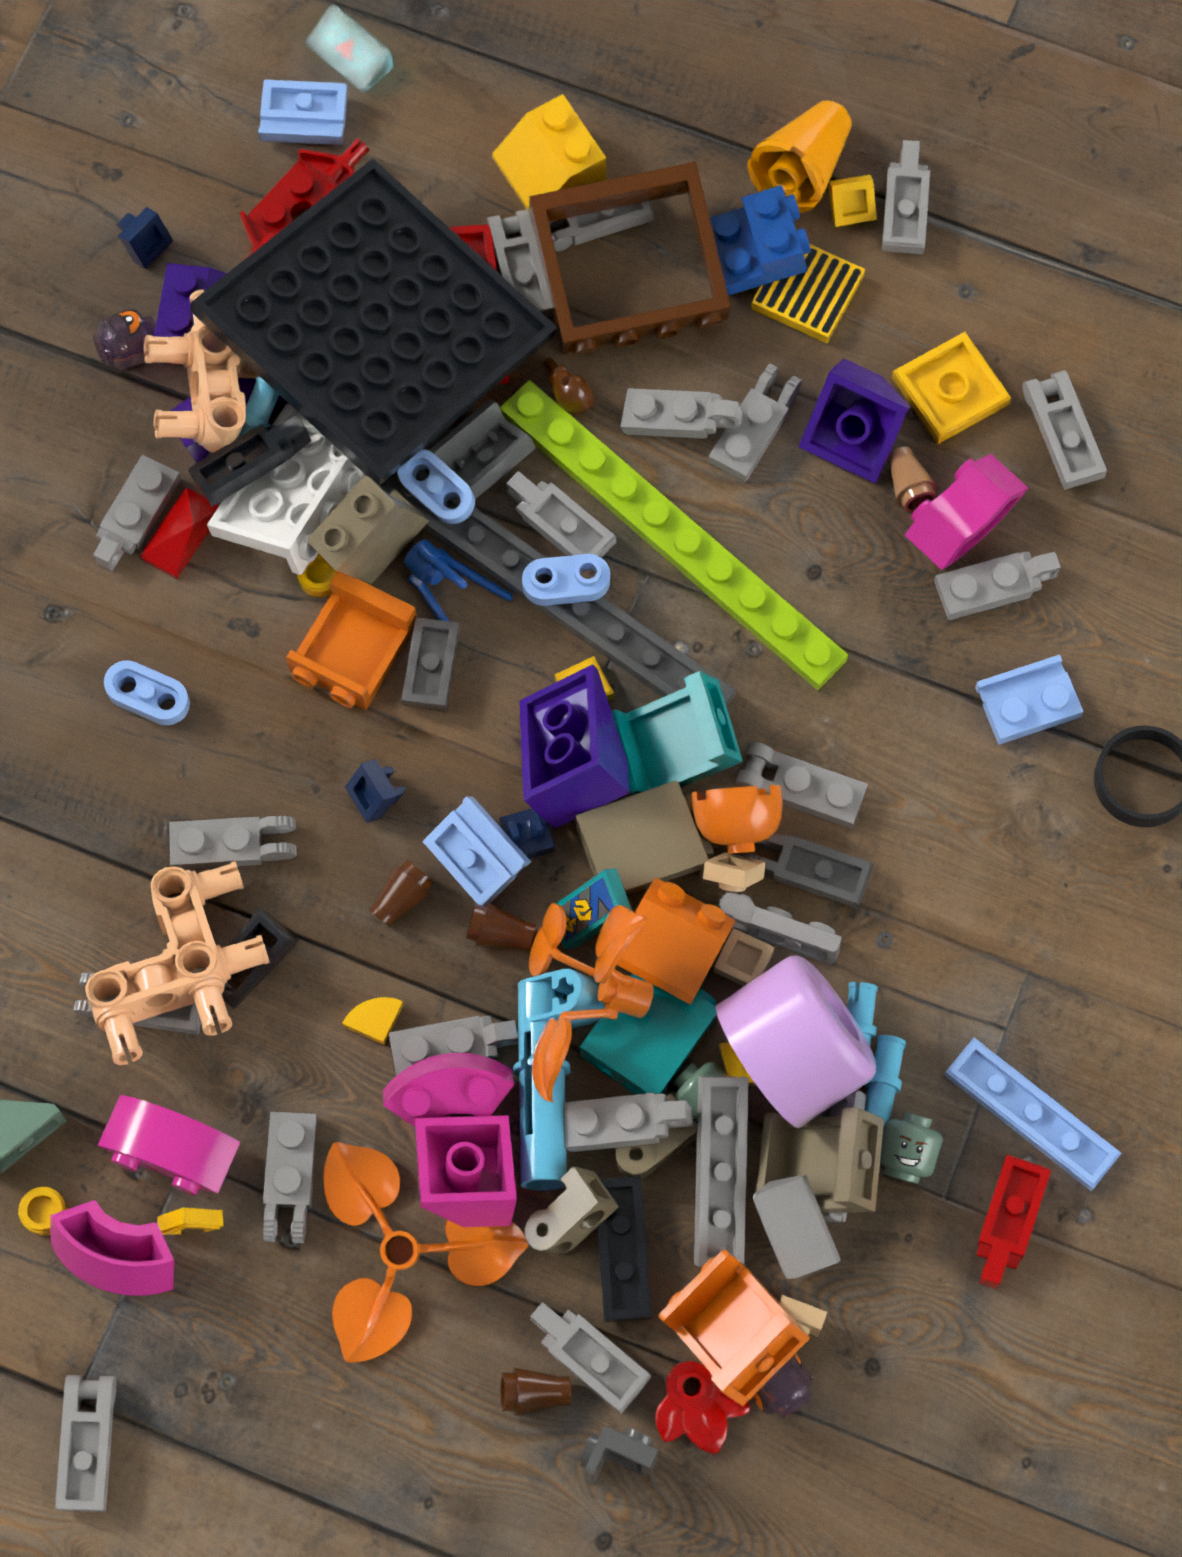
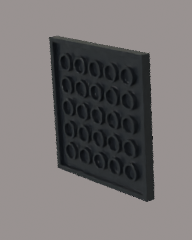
M374 158L194 299L190 307L191 313L357 468L373 479L379 486L548 342L557 330V326Z

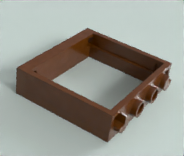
M696 161L529 196L530 217L553 305V316L557 326L562 354L573 352L574 355L585 352L586 356L595 353L599 346L614 343L617 348L628 347L638 343L641 337L656 334L658 339L670 338L680 334L683 328L698 326L699 330L710 329L711 325L723 323L722 320L728 319L731 305ZM688 193L713 298L573 328L549 222Z

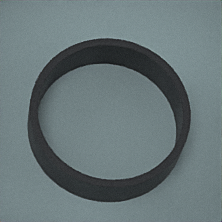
M1130 727L1117 733L1104 746L1094 770L1095 791L1103 807L1121 822L1136 827L1159 826L1171 821L1182 812V801L1174 808L1158 814H1140L1128 810L1120 805L1107 790L1103 779L1104 758L1114 747L1123 742L1134 739H1147L1165 745L1182 762V740L1173 733L1159 727Z

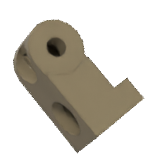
M671 1093L667 1095V1101H677ZM693 1121V1126L668 1128V1137L660 1139V1143L617 1147L616 1161L620 1173L625 1177L641 1176V1180L648 1178L697 1140L696 1123Z
M573 1166L560 1178L567 1189L547 1209L538 1210L531 1214L526 1222L525 1237L533 1249L554 1254H566L573 1250L619 1208L594 1171Z

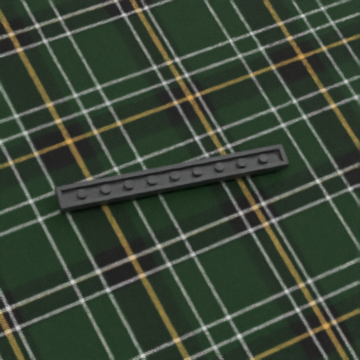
M398 470L380 485L387 494H390L394 489L400 491L430 520L423 527L425 530L660 696L665 697L685 688L684 678L701 671L719 680L726 707L734 699L735 689L604 597L588 602L549 606L532 603L524 594L522 575L527 565L532 561L547 557L474 507L472 514L465 521L457 524H448L438 519L406 490L399 480ZM420 470L416 475V480L424 481L429 475ZM450 498L447 502V508L454 509L458 507L461 501L460 498ZM541 574L536 580L545 584L550 582L552 577L548 574Z

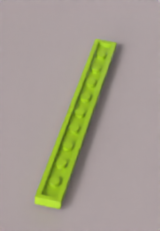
M528 380L500 407L504 419L529 435L539 450L817 691L845 664L848 654L568 412L561 408L532 381Z

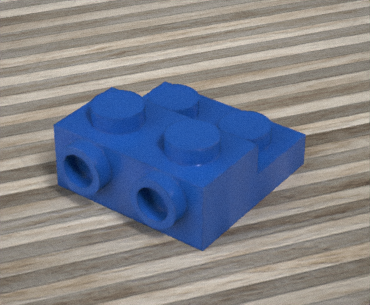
M782 185L741 197L744 207L710 217L728 295L807 272L804 255L811 253L805 228L796 230L793 221L801 219L794 194L785 196Z

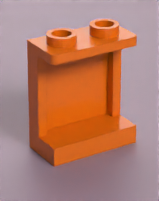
M337 571L330 582L332 594L297 652L290 650L286 660L291 677L301 685L311 689L317 685L330 692L329 696L340 705L347 708H352L356 705L367 710L413 633L415 618L417 617L416 608L358 578Z
M726 1249L709 1259L703 1265L701 1272L683 1290L674 1294L669 1300L668 1305L659 1314V1318L664 1324L680 1336L713 1375L711 1379L718 1388L741 1406H744L810 1339L808 1334L746 1265Z

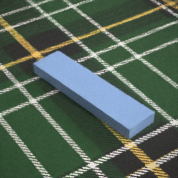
M976 1038L969 1042L944 1074V1076L1091 1192L1121 1155L1120 1151Z

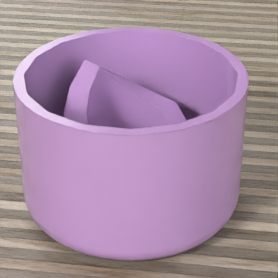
M801 956L785 958L716 1005V1012L722 1029L746 1071L779 1114L796 1128H801L868 1083L876 1073V1060L873 1052L850 1011L824 976L813 964Z

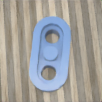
M422 449L398 469L399 480L406 490L441 521L448 524H457L465 521L472 514L475 507V497L472 490L465 481L432 452ZM428 469L430 473L426 480H416V475L420 470ZM459 497L461 501L458 507L454 509L447 508V502L450 498Z
M594 554L537 559L528 564L523 572V591L528 600L541 606L594 601L604 596L610 586V569L601 557ZM587 569L593 570L596 573L591 579H585L580 574ZM541 574H548L552 577V580L543 584L538 582L536 578Z
M129 660L115 663L105 674L104 687L109 699L115 705L160 725H173L183 720L189 711L190 700L185 687L179 681ZM133 682L136 684L135 689L131 692L121 691L125 683ZM171 699L175 701L174 707L169 710L160 708L165 700Z

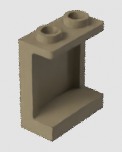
M364 476L308 537V543L336 571L372 584L430 520L400 491L394 489L390 494H387L373 479Z
M678 780L576 815V830L594 877L605 869L617 868L626 895L649 888L655 877L666 882L694 871H698L699 876H702L704 874L705 861L714 857L710 841L704 838L701 833H698L693 821L692 795L690 792H682Z
M858 1107L842 1108V1116L816 1117L801 1128H796L777 1113H765L763 1130L760 1134L761 1151L758 1175L755 1180V1191L757 1192L769 1181L806 1174L821 1213L875 1212L884 1119Z

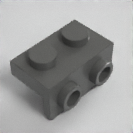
M489 399L429 451L435 454L468 484L476 500L536 447L531 437L504 419L498 404Z
M604 1426L600 1437L591 1433L580 1457V1461H582L580 1466L585 1468V1481L593 1485L595 1484L606 1459L650 1479L658 1459V1450L652 1447L653 1439L629 1427L626 1428L624 1434L608 1426Z

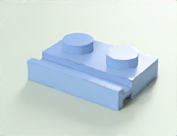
M264 80L260 112L261 121L258 131L260 141L343 145V130L345 129L348 97L347 83Z
M1060 655L977 682L975 689L977 694H980L983 702L982 706L998 745L1082 717L1084 711L1067 672L1065 673Z
M466 796L462 800L463 803L456 810H453L422 842L473 900L479 905L486 906L487 902L491 903L531 861L474 797Z

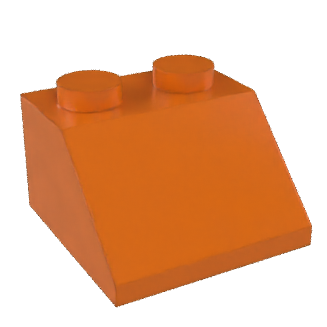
M655 877L635 913L645 916L648 921L636 934L617 965L691 1005L736 920L727 916L719 907L705 904L686 894L678 885L664 882Z

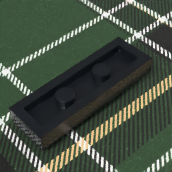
M641 1176L600 1179L619 1206L597 1227L604 1323L651 1320Z

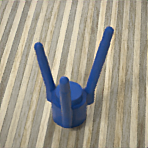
M426 539L415 544L404 559V566L412 572L408 582L419 591L437 620L449 621L426 584L429 582L431 585H436L446 577L460 588H466L467 582L455 571L506 601L513 599V595L454 559L443 548L437 549Z

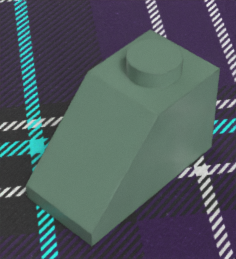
M0 1100V1175L67 1121L55 1104Z

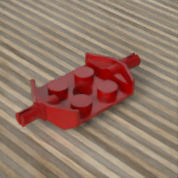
M356 138L351 146L342 155L338 156L299 149L297 151L298 161L267 195L247 216L244 211L239 213L243 228L252 247L251 253L247 257L293 222V217L298 211L308 210L355 173L354 166L369 152L368 146Z

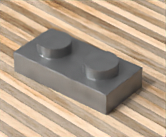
M415 618L402 694L403 706L447 711L460 634L459 623Z

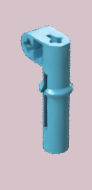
M572 969L552 971L526 978L518 983L519 1061L513 1066V1073L519 1077L520 1185L528 1190L551 1191L564 1188L566 1186L560 1178L567 1173V1151L564 1141V1102H566L565 1076L571 1073L570 1063L564 1060L553 1087L552 1098L554 1103L544 1100L537 1091L532 1076V1060L538 1039L549 1019L558 1020L560 1014L564 1011L605 1009L604 1002L597 999L600 983H597L594 978ZM563 994L568 995L567 1001L564 1000ZM600 1018L576 1019L570 1022L573 1029L592 1024L600 1020Z

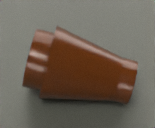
M407 859L401 867L395 866L375 904L369 911L390 928L397 919L430 895L428 890L434 882Z
M488 902L486 906L475 904L466 939L476 941V946L521 948L529 951L536 924L526 922Z
M515 1367L513 1372H502L500 1382L502 1411H513L514 1416L555 1406L570 1405V1377L555 1376Z

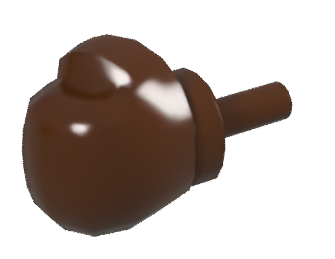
M552 358L545 359L544 366L550 372L548 383L553 389L559 406L574 415L585 413L590 409L595 401V396L588 383L580 375L574 376L564 365L558 366Z

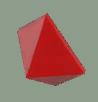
M186 487L139 555L140 559L169 576L178 579L209 533L207 524L220 505L211 506L204 496Z

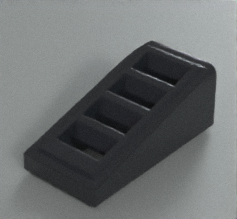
M259 909L229 944H237L256 938L263 929L277 940V943L271 947L263 939L270 963L252 967L253 971L249 975H246L243 971L232 974L241 983L236 990L228 983H225L222 993L223 1000L234 1009L299 941L279 921L264 910Z

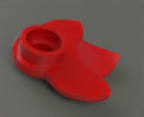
M683 1361L674 1366L668 1374L666 1380L668 1394L658 1405L655 1414L657 1430L664 1442L673 1441L686 1433L688 1438L698 1448L716 1454L720 1451L726 1439L728 1429L727 1418L749 1413V1401L744 1406H741L718 1388L711 1379L713 1375L703 1364L696 1361ZM689 1377H696L699 1382V1388L693 1394H686L683 1390V1383Z

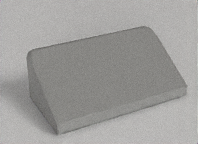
M806 1174L769 1181L754 1193V1204L786 1279L801 1277L834 1265L841 1260Z

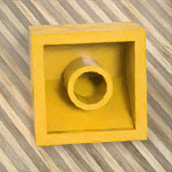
M563 94L526 113L492 153L493 160L526 209H529V196L606 180V156Z

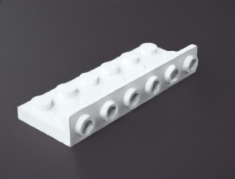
M287 403L273 425L278 426L297 415L305 425L311 442L285 463L224 499L207 526L214 537L286 558L292 573L302 575L309 562L313 561L318 555V552L308 543V537L365 474Z

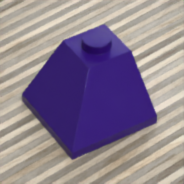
M843 358L829 371L799 447L876 484L910 405L883 376Z

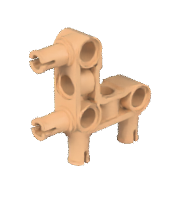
M204 290L193 292L190 295V303L201 295ZM193 314L194 326L183 337H156L152 335H146L144 354H146V363L183 364L184 368H187L193 410H156L154 414V429L156 430L154 433L156 438L193 439L194 442H198L206 450L214 453L238 439L245 423V395L239 390L238 378H257V376H260Z
M235 861L231 862V864L197 874L195 870L185 871L174 866L165 867L158 871L152 878L151 892L162 935H168L170 941L166 944L167 949H164L161 955L133 964L126 961L106 970H101L93 974L88 980L86 996L95 1024L102 1031L106 1032L112 1051V1059L115 1064H128L123 1050L124 1047H128L132 1062L137 1061L143 1055L133 1023L194 1003L196 1004L205 1035H217L213 1018H217L222 1033L228 1031L232 1027V1020L228 1015L222 997L225 983L231 979L230 975L264 963H270L261 935L221 948L220 944L215 945L202 905L206 904L205 900L234 890L244 889ZM174 893H181L175 898H167ZM206 967V970L200 973H191L196 968ZM109 996H118L110 1002H102Z

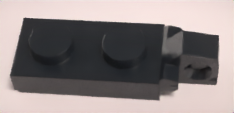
M297 415L278 426L273 425L265 428L261 424L231 444L224 446L191 466L188 472L210 505L214 506L285 463L299 450L309 444L311 438L305 425Z

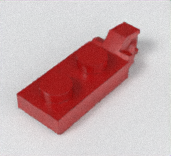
M1006 1154L977 1242L979 1246L976 1256L986 1259L979 1284L997 1290L1005 1267L1017 1269L1019 1261L1025 1255L1051 1169Z

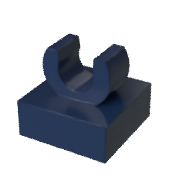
M148 207L137 217L127 213L116 224L119 229L123 230L118 237L133 262L144 269L174 241L158 213Z
M376 759L361 763L345 786L366 823L381 819L390 805L398 802L406 791L404 786L393 788L389 778L394 773V769L390 766L381 768Z
M532 808L499 818L503 831L528 859L555 852V845L548 823Z

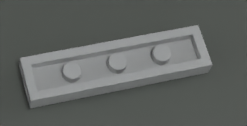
M698 1076L694 1265L698 1267H703L709 1259L717 1256L724 1249L744 1263L748 1077Z

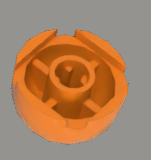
M769 785V795H767L766 788L758 789L757 786L706 790V800H704V793L692 792V807L696 826L702 836L711 843L727 845L728 854L755 852L754 843L769 839L777 831L782 819L783 799L781 785Z

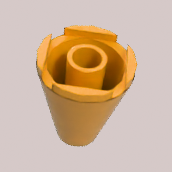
M828 100L821 101L757 144L747 162V169L750 179L758 192L782 185L785 196L794 194L799 213L811 211L821 201L852 128V121L847 110L839 103Z

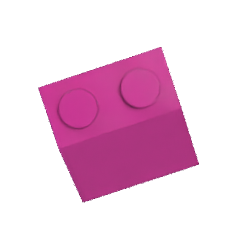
M509 1116L415 1118L421 1207L462 1227L511 1226L517 1197Z

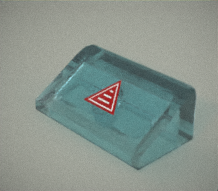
M332 4L327 9L306 40L308 47L364 94L393 68L391 51L336 4Z

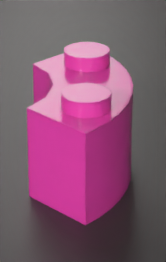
M992 454L976 461L972 458L967 460L954 475L956 481L947 490L932 501L929 499L923 501L911 515L914 523L905 533V536L941 570L959 560L976 546L1009 513L1028 490V487Z
M446 1053L431 1056L407 1067L383 1089V1106L413 1127H415V1118H437L449 1114L491 1116L514 1086L512 1069L494 1059L471 1053Z
M120 1095L97 1146L113 1154L112 1163L133 1172H137L139 1166L172 1178L171 1186L197 1196L199 1190L219 1193L240 1141L175 1111L137 1098Z
M96 1200L50 1215L51 1246L60 1261L79 1279L101 1290L122 1295H152L173 1290L174 1259L157 1222L143 1225L119 1222L104 1213Z

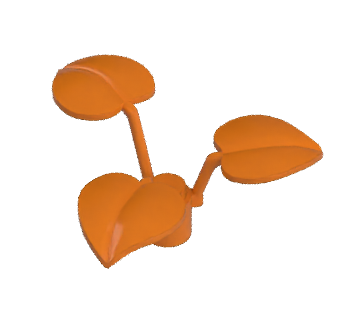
M555 903L549 905L542 922L543 926L535 936L529 957L531 975L545 974L552 958L594 977L595 981L600 983L597 999L604 1002L605 1009L564 1011L560 1014L558 1020L550 1018L546 1023L536 1044L532 1060L534 1085L541 1097L546 1101L554 1103L552 1098L554 1083L565 1060L572 1037L570 1021L604 1017L616 1020L619 1012L641 1019L650 1008L653 998L652 983L624 975L615 970L636 934L648 921L645 916L637 914L625 906L617 905L613 907L603 924L596 943L598 959L596 960L595 968L563 954L558 949V945L566 930V913L561 905Z
M335 1142L330 1147L323 1175L327 1203L338 1219L351 1226L365 1223L374 1214L385 1235L380 1246V1255L383 1262L388 1266L382 1287L375 1280L360 1278L346 1284L335 1298L332 1309L333 1326L346 1362L355 1363L374 1359L392 1349L408 1332L412 1320V1304L405 1295L392 1292L390 1289L397 1270H405L412 1267L418 1261L420 1253L450 1251L448 1267L451 1273L467 1285L484 1286L496 1282L503 1277L528 1248L529 1244L525 1234L513 1221L511 1226L462 1227L447 1220L445 1225V1232L449 1241L447 1243L419 1244L412 1234L405 1231H393L380 1208L391 1205L398 1197L400 1191V1175L394 1162L382 1152L367 1147L353 1146L341 1142Z

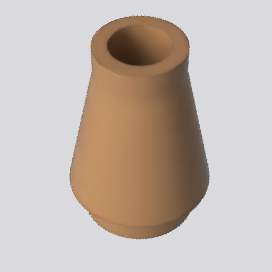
M904 446L890 452L887 460L891 468L897 504L904 507L906 512L913 513L923 501L936 499L937 485L915 458L911 448Z

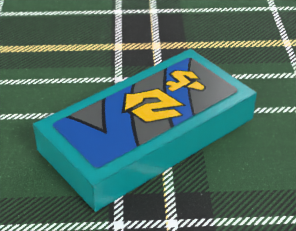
M617 868L603 870L556 903L561 905L566 913V930L561 940L564 950L575 949L598 934L613 907L622 905L632 910Z

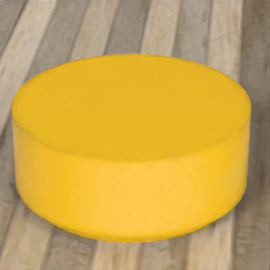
M318 553L317 557L309 562L302 575L297 574L300 587L305 593L313 597H326L332 594L330 582L337 571Z
M37 1187L23 1196L18 1212L22 1224L31 1233L39 1236L51 1235L50 1215L67 1210L68 1208L64 1198L56 1190L49 1187Z

